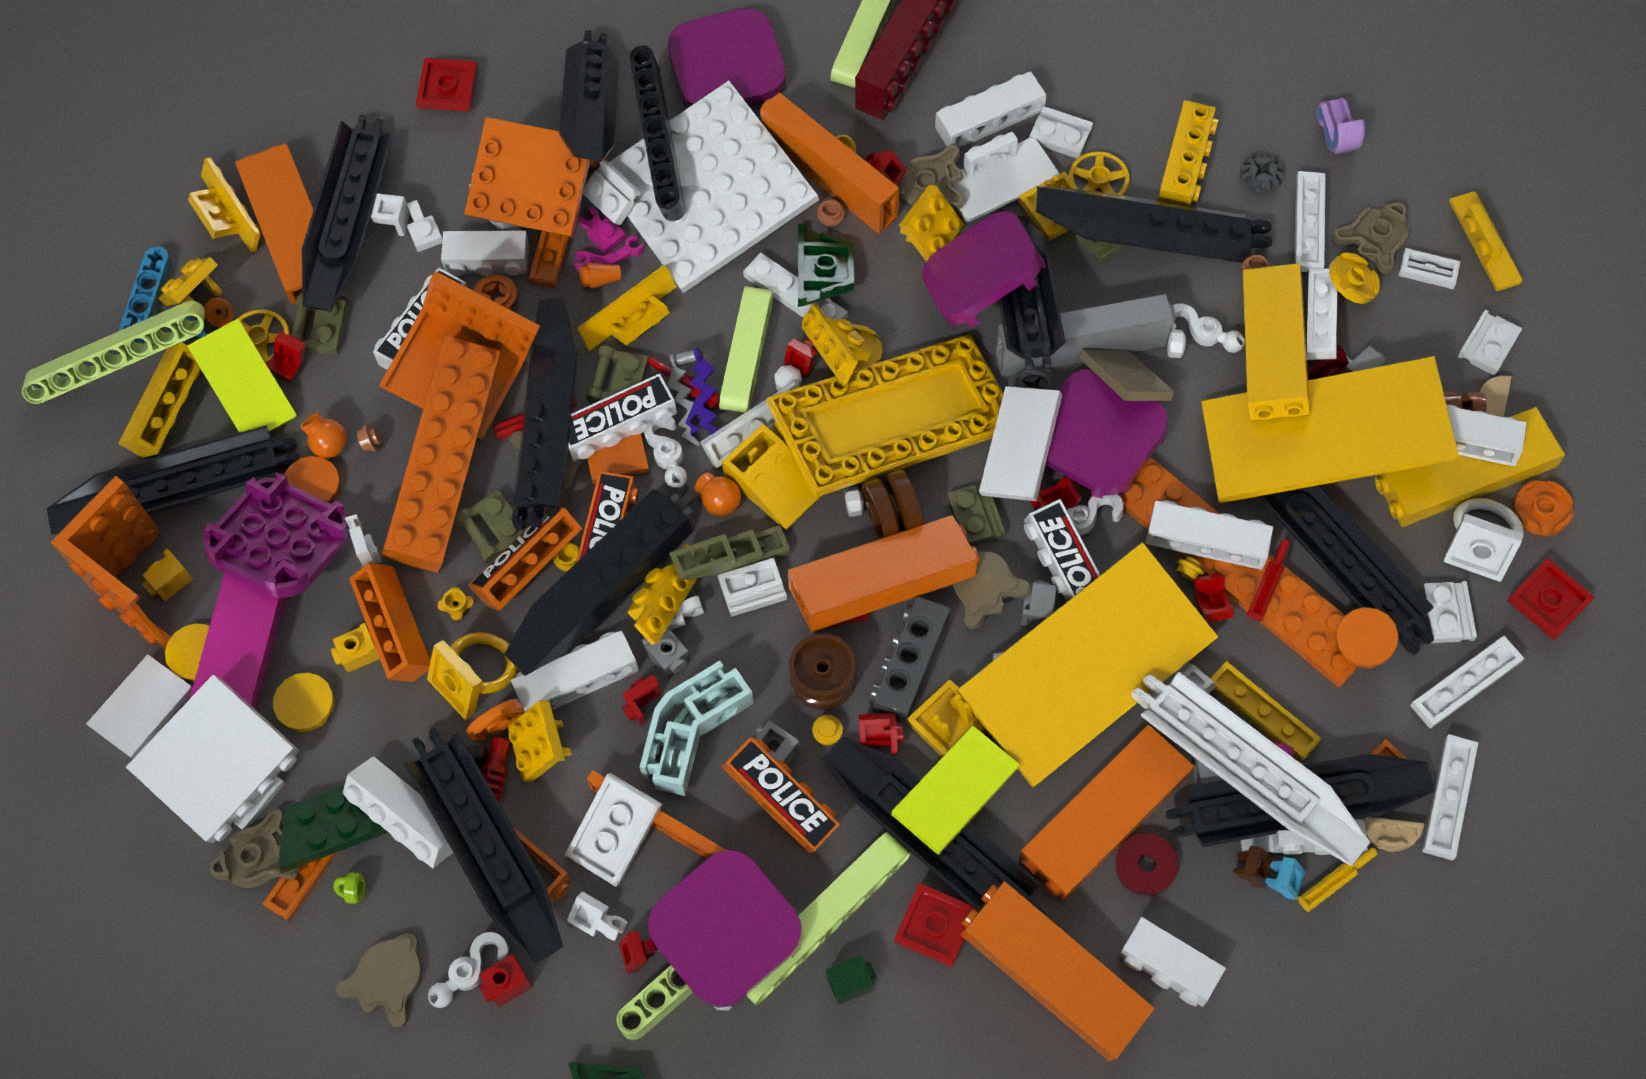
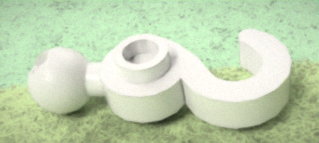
M1182 303L1173 305L1176 317L1181 316L1188 321L1189 330L1198 344L1212 346L1220 342L1223 343L1225 350L1232 353L1239 352L1244 347L1245 339L1240 332L1234 330L1227 333L1223 332L1222 326L1217 319L1209 316L1198 319L1197 312L1191 306ZM1172 321V329H1176V324Z
M671 418L664 423L658 422L647 427L644 431V436L647 443L654 448V458L657 465L667 469L664 476L665 482L668 486L677 488L687 481L686 471L679 466L683 460L682 447L679 442L671 438L654 434L660 428L675 430L676 423Z
M1118 494L1105 495L1102 499L1092 496L1088 507L1077 505L1069 508L1067 512L1079 535H1085L1092 530L1097 519L1098 508L1105 504L1113 507L1112 519L1114 522H1119L1124 512L1121 497Z
M486 932L477 936L470 948L471 957H459L454 960L448 971L449 980L445 983H436L429 989L428 1000L430 1004L437 1008H443L450 1004L455 990L466 991L475 988L481 981L479 973L483 970L481 954L483 948L489 944L496 945L498 947V960L501 961L510 955L509 946L505 939L494 932ZM438 997L437 1001L432 1003V999Z

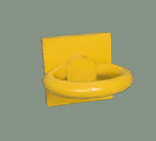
M475 632L458 638L451 647L444 640L433 646L427 680L467 720L475 715L479 694H489L503 690L512 683L511 679L516 677L518 669L504 655L509 646L507 641L491 633ZM474 644L490 645L503 654L506 660V670L498 679L482 682L471 666L459 657L460 653L466 647Z

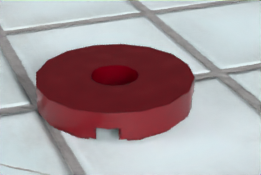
M1152 833L1135 834L1126 839L1118 849L1115 860L1116 875L1122 885L1132 893L1139 895H1158L1167 890L1175 880L1179 867L1177 854L1172 845L1161 836ZM1142 857L1152 859L1155 863V869L1151 872L1141 870L1138 866V860Z

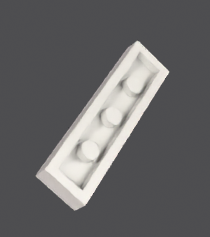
M1298 171L1296 175L1294 264L1300 263L1301 272H1309V269H1324L1325 173Z
M761 252L743 271L746 279L761 289L773 290V297L801 317H804L809 311L812 304L798 307V277ZM830 299L815 303L827 318L839 320L840 318L846 319L848 317V311Z
M1309 269L1307 360L1336 359L1338 290L1331 281L1329 269Z
M793 381L773 395L799 388L800 386ZM767 399L700 442L714 467L718 468L721 466L722 461L762 424L772 432L774 431V422L776 421L766 403Z
M1503 636L1413 701L1410 706L1431 729L1522 663L1525 658Z
M1450 734L1445 737L1422 852L1452 861L1456 858L1479 742Z

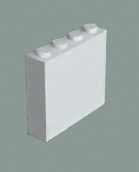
M212 675L126 768L206 842L215 843L216 841L221 842L230 834L233 829L231 825L238 816L243 818L254 807L252 802L260 793L262 795L266 794L275 785L276 781L274 778L281 771L286 772L297 761L295 756L300 750L226 682Z

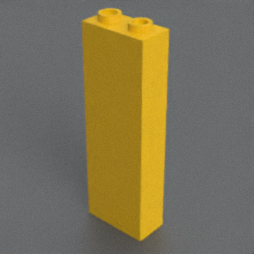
M1300 263L1243 270L1247 401L1250 419L1268 420L1270 418L1309 415L1303 282Z
M1537 407L1511 416L1518 421L1527 422L1523 451L1515 467L1459 455V460L1376 475V488L1381 495L1384 494L1389 503V511L1392 517L1399 521L1401 527L1454 508L1466 500L1485 496L1557 468L1565 454Z

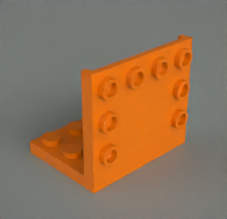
M485 117L464 215L573 238L588 168H598V165L601 164L598 161L573 156L559 136V131ZM609 155L604 158V161H608Z
M435 271L430 279L423 307L380 382L379 387L423 409L444 335L500 351L477 435L478 438L483 440L529 354L540 325Z
M115 476L50 543L68 562V567L81 577L92 591L100 596L98 601L111 612L115 608L121 613L118 617L130 628L135 627L139 630L140 635L149 643L154 645L158 642L166 648L171 636L154 624L135 603L140 597L116 579L125 568L133 564L136 556L146 546L151 545L155 541L160 530L127 485Z

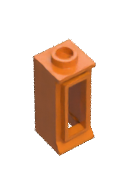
M514 828L529 856L556 878L547 888L550 902L552 903L555 899L560 900L570 888L569 883L571 879L568 873Z

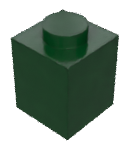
M861 955L826 969V977L838 1005L872 992L874 989L873 981L877 979L870 961L864 963Z

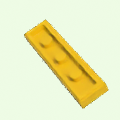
M1228 661L1210 678L1214 681L1215 689L1212 691L1275 743L1291 746L1294 749V758L1298 762L1302 763L1321 742L1322 738Z

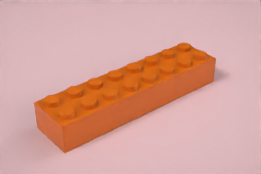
M444 335L381 558L439 573L500 351Z

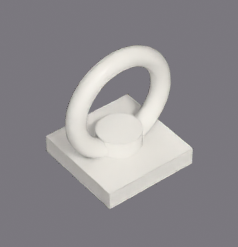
M1485 498L1466 500L1455 509L1453 522L1457 531L1445 553L1443 562L1501 582L1522 542L1524 534L1522 523L1511 509L1497 501ZM1472 510L1493 512L1502 517L1511 529L1476 518L1467 513Z

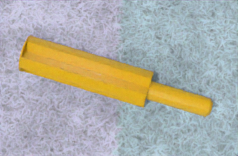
M1370 848L1359 856L1352 866L1344 862L1301 896H1298L1297 900L1300 906L1306 912H1311L1313 908L1355 878L1358 874L1357 870L1377 856V850Z

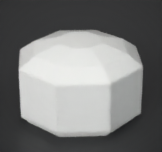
M1172 329L1168 336L1167 355L1172 358H1181L1186 348L1185 333L1183 330Z
M792 365L781 366L774 374L775 385L778 391L793 381L798 383L800 387L802 386L800 370Z
M857 486L846 488L844 495L848 516L862 515L864 511V497L861 490Z

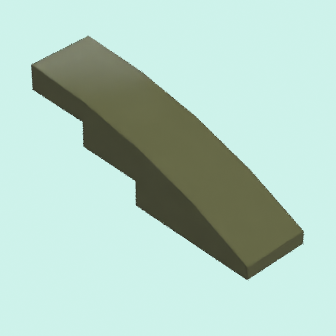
M781 525L757 533H754L752 529L728 538L726 534H722L670 552L669 555L679 580H687L729 572L771 558L778 559L790 555L791 549Z

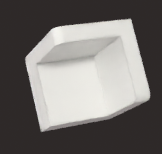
M377 194L371 215L373 223L395 225L398 235L405 236L410 212L404 196Z

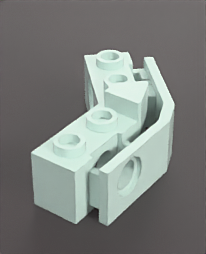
M718 661L668 691L655 707L640 763V771L644 779H649L650 775H653L652 780L655 790L686 796L700 737L754 704L752 691L736 668L725 674L721 661ZM685 703V708L682 709L673 722L667 721L665 732L661 734L663 723L676 707ZM662 745L664 746L660 763H657L655 757L656 754L659 755Z

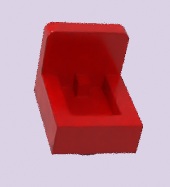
M280 331L275 338L274 355L267 363L270 372L286 381H292L305 362L306 344L296 336H289Z
M1064 477L1056 486L1039 490L1037 501H1030L1036 511L1061 499L1067 511L1069 508L1077 506L1081 501V497L1069 477Z
M1222 573L1194 579V602L1200 615L1207 623L1234 618V608L1224 590L1225 578Z
M654 675L636 680L629 690L622 693L625 704L621 707L630 721L636 720L640 727L646 723L639 708L662 694L660 685Z
M895 713L859 714L860 744L867 747L891 746V754L898 753L897 743L903 742L902 724H896Z

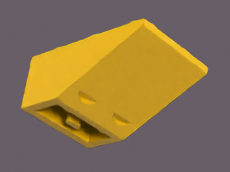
M764 424L758 427L722 461L724 477L733 480L744 495L777 524L781 525L785 531L822 497L814 498L789 447Z

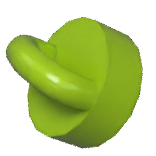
M349 872L346 877L335 879L333 882L334 891L337 895L344 898L347 904H360L365 895V877L362 873Z

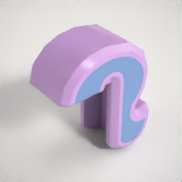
M1344 98L1320 102L1317 107L1319 124L1324 127L1325 140L1329 150L1334 154L1357 151L1365 139L1364 120L1353 121L1348 102Z

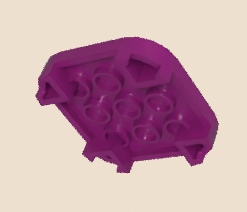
M750 8L736 9L687 21L678 25L670 33L668 38L669 58L686 109L728 80L747 104L772 99L786 87L785 65L771 24L767 17L757 10Z
M1004 211L985 218L937 250L924 264L922 279L937 309L948 324L954 328L955 325L967 323L971 328L980 323L976 314L1020 285L1024 284L1028 291L1037 285L1034 278L1040 269L1046 266L1044 259L1018 217L1012 212Z
M1091 369L1075 372L1058 389L1062 393V399L1046 465L1089 488L1091 496L1102 499L1105 495H1116L1121 492L1125 494L1132 488V481L1160 443L1164 444L1168 429L1167 412L1158 401H1124Z
M276 473L275 478H263L257 481L253 477L245 483L246 492L215 525L208 522L203 531L205 554L209 563L216 569L267 595L277 598L295 596L306 590L317 579L350 538V528L345 520L347 515L344 511V506L337 500L329 504L289 484L286 475Z
M734 850L720 851L704 861L656 903L651 910L648 920L649 935L655 946L696 996L707 1005L718 1008L733 1007L742 1002V999L790 957L793 958L800 950L803 937L802 922L794 908L752 859L744 853Z

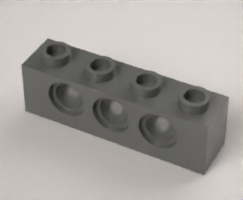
M916 596L913 606L907 605L902 621L906 622L902 631H896L891 647L895 648L892 657L886 656L880 672L884 674L880 684H874L870 695V700L873 701V712L895 713L897 721L907 724V718L911 715L949 621L950 608ZM915 629H923L927 632V634L925 636L918 637L915 636L912 633V631ZM910 654L916 658V661L906 663L901 658L904 655ZM894 681H902L906 686L903 689L897 690L892 688L890 684Z

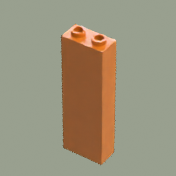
M780 92L772 99H767L760 109L761 123L778 145L784 149L785 154L796 168L879 235L898 218L899 187Z
M284 143L279 146H273L263 152L248 155L241 160L235 161V164L285 292L291 304L294 305L296 304L297 296L302 295V246L313 213V207L288 145Z
M951 515L789 569V589L810 631L814 632L976 576L977 563L980 562V558L976 548L969 545L963 525H958L954 516Z
M1148 724L1021 850L1019 859L1022 861L1020 863L1021 867L1033 877L1036 875L1044 882L1043 887L1049 895L1055 899L1059 897L1065 902L1191 775L1195 766Z
M1004 881L998 888L993 884L981 898L985 902L978 912L973 908L961 924L965 926V929L960 935L1106 1060H1116L1155 1008Z

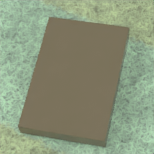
M1082 349L1080 359L1124 401H1171L1174 391L1129 350Z

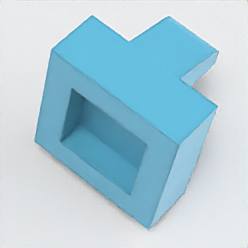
M1283 857V861L1272 862L1270 867L1274 872L1278 873L1276 879L1266 878L1265 883L1285 898L1297 900L1306 871L1293 858Z

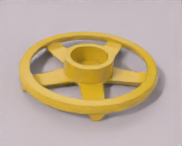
M1099 151L1084 154L1076 159L1070 167L1068 175L1074 184L1073 174L1087 179L1088 183L1083 190L1094 191L1100 188L1104 193L1116 194L1110 186V181L1125 177L1122 189L1116 194L1122 196L1126 193L1130 182V175L1126 165L1118 157ZM1096 156L1095 165L1090 171L1077 167L1082 160ZM1104 156L1115 160L1122 167V170L1110 172L1104 166Z
M263 309L249 311L237 319L241 322L267 365L274 355L272 354L268 357L267 344L275 342V338L278 335L268 331L273 317L281 322L285 334L290 336V330L284 318L273 311ZM265 314L260 325L249 326L242 322L248 316Z

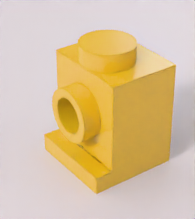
M168 549L163 552L166 557L161 561L154 562L148 568V571L143 574L146 580L141 583L152 597L158 594L164 602L193 580L187 570Z
M365 623L360 624L359 628L333 639L335 647L330 649L335 663L337 665L342 664L347 672L380 659Z

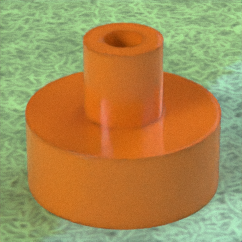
M212 298L204 306L206 320L215 327H223L233 320L234 309L224 298Z

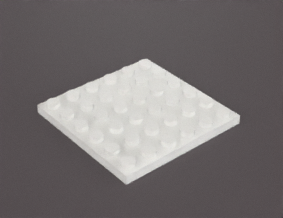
M729 80L670 120L686 212L681 219L677 221L666 220L655 201L644 139L609 162L641 192L640 196L637 195L634 199L635 204L627 217L661 264L669 269L674 282L682 293L697 285L819 201L816 192ZM662 154V155H660L658 158H662V157H664L666 154ZM666 178V179H664L662 182H666V181H668L670 178ZM675 202L668 203L666 207L673 205Z

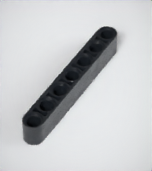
M639 45L630 53V64L655 201L666 220L677 221L684 216L686 206L660 68L652 49L646 45ZM666 154L664 157L658 158L660 155ZM670 178L668 181L662 182L664 179ZM675 202L673 205L666 207L668 203Z

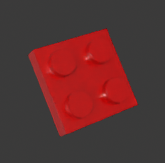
M424 58L416 99L417 107L421 109L471 112L478 72L477 61Z
M1547 558L1507 601L1551 639L1555 640L1595 597Z
M919 883L894 938V943L952 968L964 942V938L960 933L965 929V926L961 923L974 907Z

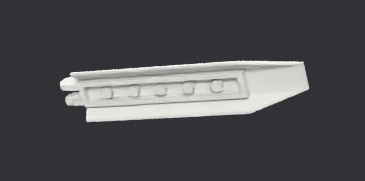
M1180 672L1177 673L1168 686L1150 674L1146 675L1143 679L1144 685L1153 693L1159 695L1156 700L1139 688L1131 692L1132 698L1142 707L1148 709L1141 714V717L1294 834L1350 866L1354 864L1370 844L1364 832L1330 785Z

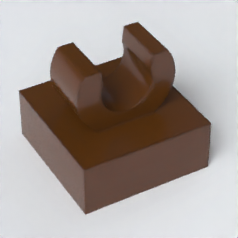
M1250 846L1248 853L1238 852L1237 857L1241 861L1246 862L1242 869L1234 868L1233 872L1238 877L1247 879L1254 887L1266 888L1265 880L1269 877L1270 864L1273 859L1262 847Z

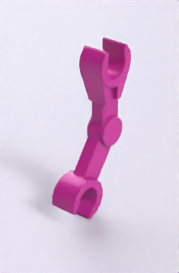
M634 235L627 238L625 246L614 253L597 255L586 251H578L575 253L576 260L586 261L584 263H574L575 269L579 271V266L586 265V262L615 265L629 256H640L644 252V245L642 243L638 247L632 248V245L638 243V238Z

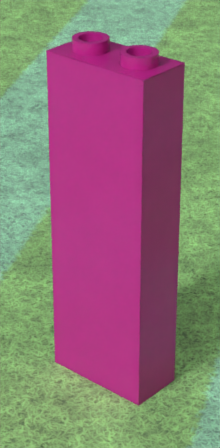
M224 573L190 698L212 675H215L226 682L257 711L287 597L277 598L267 595Z

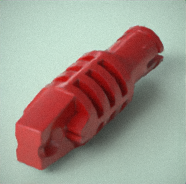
M492 738L487 763L481 766L480 771L500 804L501 795L504 791L503 787L506 783L505 779L508 775L505 764L511 742L503 738Z

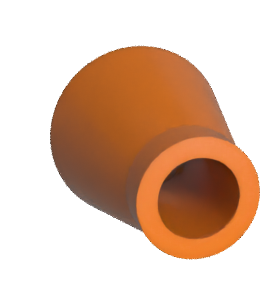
M586 262V265L579 266L582 288L588 287L591 290L615 281H621L619 264Z

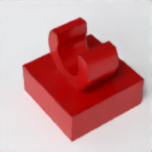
M793 338L787 345L783 364L794 366L800 370L803 376L808 377L813 372L817 355V351L814 350L815 346L808 338L803 343Z
M638 931L625 934L619 943L627 974L640 971L647 962V958L653 957V952L657 951L652 938L641 941Z

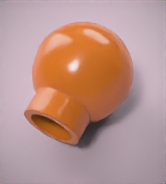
M318 412L310 415L301 425V429L307 434L308 446L319 457H336L343 452L347 445L345 428L333 419H324Z
M706 472L695 483L694 489L701 495L702 505L710 514L720 517L727 516L738 508L741 501V492L733 480L723 476L715 477L711 473Z

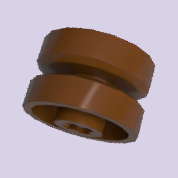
M902 469L887 474L885 485L878 478L862 483L866 508L879 539L900 533V528L906 531L923 525L922 513L915 491L908 476Z
M824 633L813 634L801 640L793 649L789 666L791 688L797 699L807 707L817 710L833 709L844 704L852 695L856 684L855 655L850 646L841 638Z

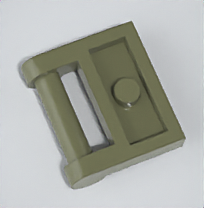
M302 295L297 296L296 307L298 309L292 335L306 344L305 352L338 355L348 309L346 300H337L332 311L327 312L304 307ZM316 311L310 340H304L303 336L308 312Z
M601 346L597 355L599 361L592 386L588 388L585 398L592 403H596L644 381L648 368V356L617 351L608 346ZM610 362L617 363L610 392H603L602 388Z
M499 490L469 509H463L455 515V520L459 526H464L481 550V557L485 563H491L524 531H518L514 528L512 522L513 509ZM481 517L499 543L491 545L474 520Z

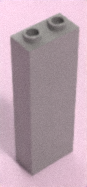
M1166 294L1060 313L1066 343L1050 356L1051 367L1083 362L1080 359L1082 349L1129 350L1132 353L1166 346L1169 332L1172 330V321L1176 319L1173 304H1169ZM998 325L995 354L1001 377L1017 374L1025 368L1024 359L1006 349L1003 325ZM1042 357L1032 358L1034 367L1043 368Z

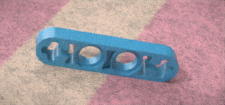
M154 246L145 252L119 331L155 316L160 302L158 297L163 293L160 289L166 283L172 266L171 257L163 247ZM147 280H157L153 288H143V284ZM138 304H149V307L145 312H135V308ZM140 338L134 339L137 343L142 344L145 342V340Z

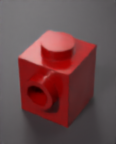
M893 151L872 152L864 158L867 163L896 186L907 171Z
M513 954L479 973L484 982L479 985L483 996L487 1002L493 1000L498 1007L532 988Z

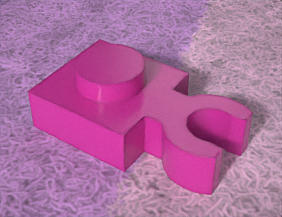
M591 207L589 210L593 219L585 220L582 216H579L580 226L588 230V238L607 255L627 239L626 233L608 217L601 221L599 212Z

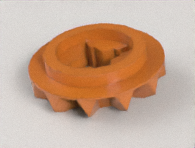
M493 274L477 282L473 291L490 300V295H494L499 288L501 297H497L494 301L499 305L511 310L512 304L517 302V289L510 278L504 275Z

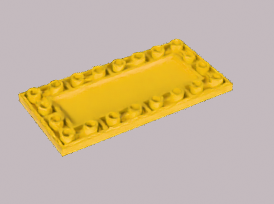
M967 334L853 371L847 384L840 383L837 377L834 376L767 397L766 403L814 498L992 439L1004 393L971 334Z
M1435 356L1308 380L1309 415L1251 420L1247 392L1201 401L1219 503L1459 460Z
M1142 542L958 688L956 692L961 695L964 702L970 704L971 711L1000 748L1020 764L1018 770L1030 786L1035 787L1138 702L1132 698L1131 694L1134 689L1139 688L1147 694L1152 692L1144 685L1143 679L1146 675L1150 674L1163 683L1217 639L1218 636Z

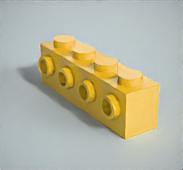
M1184 100L1158 201L1190 206L1192 201H1198L1201 186L1196 185L1197 178L1203 179L1207 163L1202 162L1203 156L1209 157L1213 141L1208 140L1209 134L1215 135L1218 119L1213 117L1216 107Z
M181 342L165 350L118 443L141 458L157 455L161 451L169 430L177 420V414L181 406L189 396V390L193 382L201 372L187 345Z

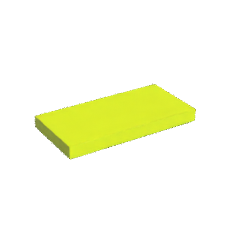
M239 319L187 345L239 433L266 425L270 433L297 418L295 411Z
M972 726L892 810L891 815L939 855L1019 769L1020 764L976 727Z

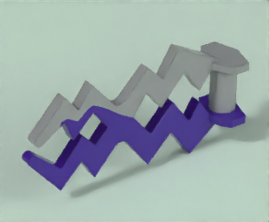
M698 347L691 351L670 355L673 368L667 388L678 392L674 400L687 409V413L678 423L679 426L686 429L681 436L700 447L701 443L693 435L701 429L690 423L696 415L702 417L698 425L710 431L708 437L719 429L710 424L718 415L705 408L706 402L717 391L706 384L705 381L716 369L704 360L703 353ZM697 361L698 363L691 370L699 374L691 381L690 385L702 392L692 402L685 399L692 390L679 383L687 373V371L680 369V366Z

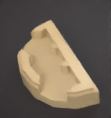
M1497 376L1489 379L1482 385L1479 393L1485 395L1487 414L1504 418L1512 376Z
M1374 816L1361 818L1365 822L1368 840L1377 848L1388 852L1403 851L1413 846L1422 835L1425 824Z

